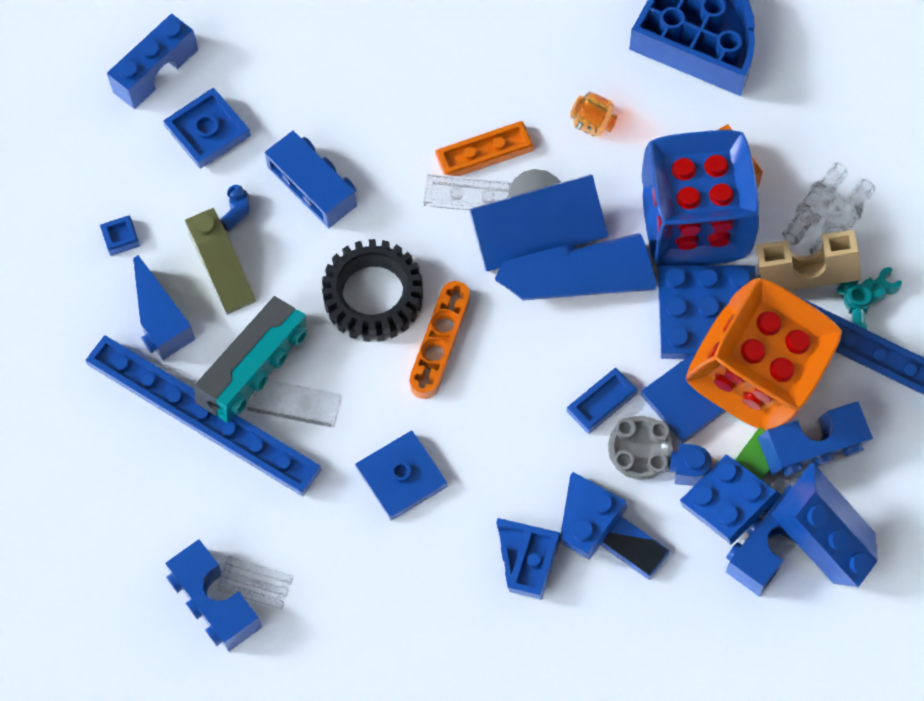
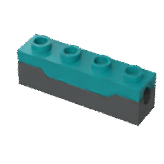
M273 296L194 385L195 403L215 416H219L226 423L235 414H241L247 406L251 395L255 391L259 392L263 389L271 372L275 368L279 369L282 367L291 349L295 345H301L306 338L308 332L306 329V314L298 309L296 310L278 297Z

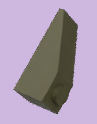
M214 207L185 219L190 240L226 314L255 303L254 294Z

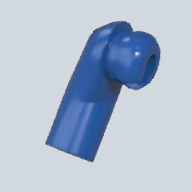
M238 184L228 188L227 196L230 198V210L220 218L227 232L231 231L250 211L249 195Z

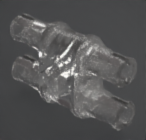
M834 162L820 181L812 183L810 191L804 200L795 206V216L783 231L782 237L785 240H789L790 244L797 245L810 226H813L822 232L809 251L810 255L816 253L822 245V234L851 230L856 221L863 217V207L875 192V185L869 180L862 178L848 197L841 195L836 190L846 178L848 169L844 165Z

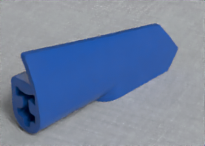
M641 233L577 249L572 245H565L505 260L502 262L495 277L496 282L510 290L522 301L656 290L657 287L652 264Z

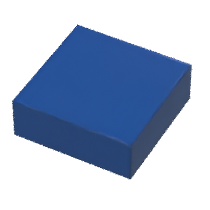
M130 215L100 224L110 256L140 247Z

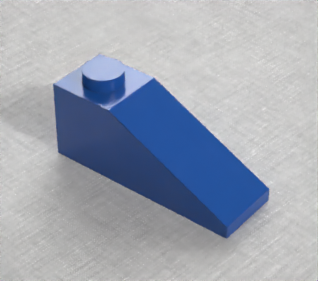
M137 255L133 258L140 324L145 334L141 337V340L151 354L156 351L161 359L164 360L194 341L195 336L189 322L140 256Z

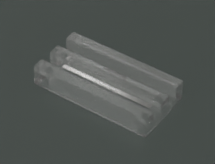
M228 555L216 587L219 591L232 595L239 591L245 599L283 610L284 600L288 596L290 584L292 585L294 577L292 574ZM235 567L281 581L282 585H274L231 572V569ZM229 579L258 589L278 594V596H270L241 586L227 583V580Z

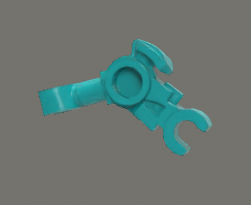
M891 267L882 269L875 280L869 277L861 284H858V280L844 282L839 285L836 293L844 296V305L848 313L852 314V323L867 330L865 314L870 306L884 299L886 294H895L899 291L902 285L901 280L894 283H889L885 280L891 276L893 270Z

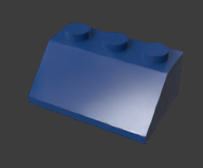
M810 463L771 516L833 584L859 588L878 562L876 533L815 464Z

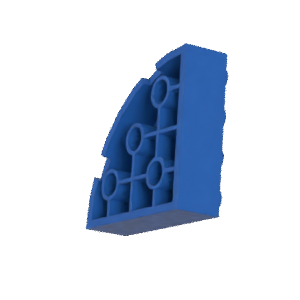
M647 0L631 29L629 50L741 96L749 77L755 46L754 15L749 0Z

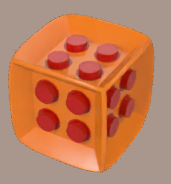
M755 278L733 295L729 304L716 318L697 350L685 379L699 394L746 424L755 428L760 427L766 431L788 423L807 402L838 347L842 330L824 313L785 288L771 281Z

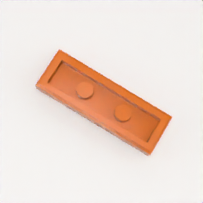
M519 121L436 149L435 156L447 181L534 151V145L523 121Z

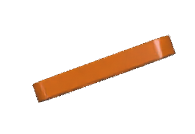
M460 281L448 282L443 286L410 373L409 383L411 392L420 399L431 398L439 390L468 310L470 292L468 287ZM455 292H458L461 299L456 300L454 311L449 309L450 296H454ZM441 319H449L454 323V327L448 332H441L436 328V324ZM431 347H439L444 351L443 357L436 361L428 359L425 354ZM426 368L431 370L429 374L430 384L420 388L419 381L424 379Z

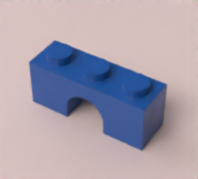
M171 13L107 72L112 92L135 110L156 90L155 78L164 65L169 63L178 70L198 51L194 30Z
M859 402L828 410L817 419L822 431L821 441L809 439L803 433L798 420L768 429L758 437V441L771 474L775 475L784 472L785 477L803 471V465L814 462L819 467L834 461V455L844 453L845 457H850L863 452V445L872 440L873 437Z
M790 485L782 494L776 491L778 498L768 508L767 514L763 519L758 518L746 530V533L749 535L743 544L736 542L726 556V559L729 560L726 573L757 596L762 594L783 563V560L770 550L768 540L775 536H784L796 543L771 516L792 488Z
M200 539L165 562L170 572L166 576L167 581L177 594L183 590L189 598L185 605L196 620L203 617L209 625L205 632L216 647L222 643L229 652L262 628L259 617L239 591L222 601H216L207 596L210 585L223 576L219 564Z

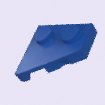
M572 472L569 479L560 533L561 543L590 560L628 508L626 500Z

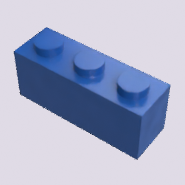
M292 130L264 152L267 168L329 229L357 206L355 195L357 190L347 177L342 179L336 173L333 163L327 157L321 158L315 152L314 145L307 137L301 138Z

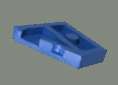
M497 518L496 525L500 537V548L509 592L542 600L561 541L560 532Z

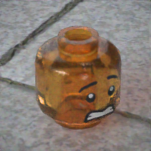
M589 91L584 96L578 95L569 117L573 118L572 124L576 129L593 137H599L605 130L611 132L618 115L613 113L614 103L611 100Z

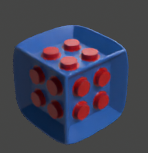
M710 130L672 134L651 140L645 148L641 179L646 231L655 265H715L747 257L753 250L758 234L759 197L752 156L744 133L734 130Z

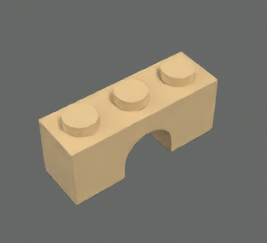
M854 230L822 234L821 248L809 256H798L792 253L789 240L756 245L760 278L771 281L788 291L861 280L859 250Z

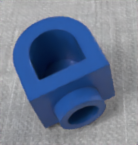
M679 443L677 452H671L669 472H675L674 484L694 486L710 470L712 464L711 456L701 446Z

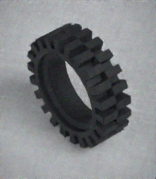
M368 239L369 246L363 247L362 241L355 242L354 250L351 251L347 245L342 248L343 256H339L336 253L332 257L333 265L327 264L325 268L326 276L322 277V294L326 313H329V318L333 325L337 323L339 331L344 334L348 330L349 337L357 339L358 334L362 335L365 342H370L371 336H377V342L384 341L385 334L389 333L392 339L398 336L397 330L399 328L405 332L409 328V321L415 322L417 310L421 311L423 283L422 275L419 273V266L417 262L413 263L412 255L408 251L403 255L402 247L397 244L391 249L389 241L382 240L381 246H376V239ZM367 267L388 269L401 281L403 286L402 295L397 304L384 313L369 315L357 312L347 304L343 297L344 285L350 276Z

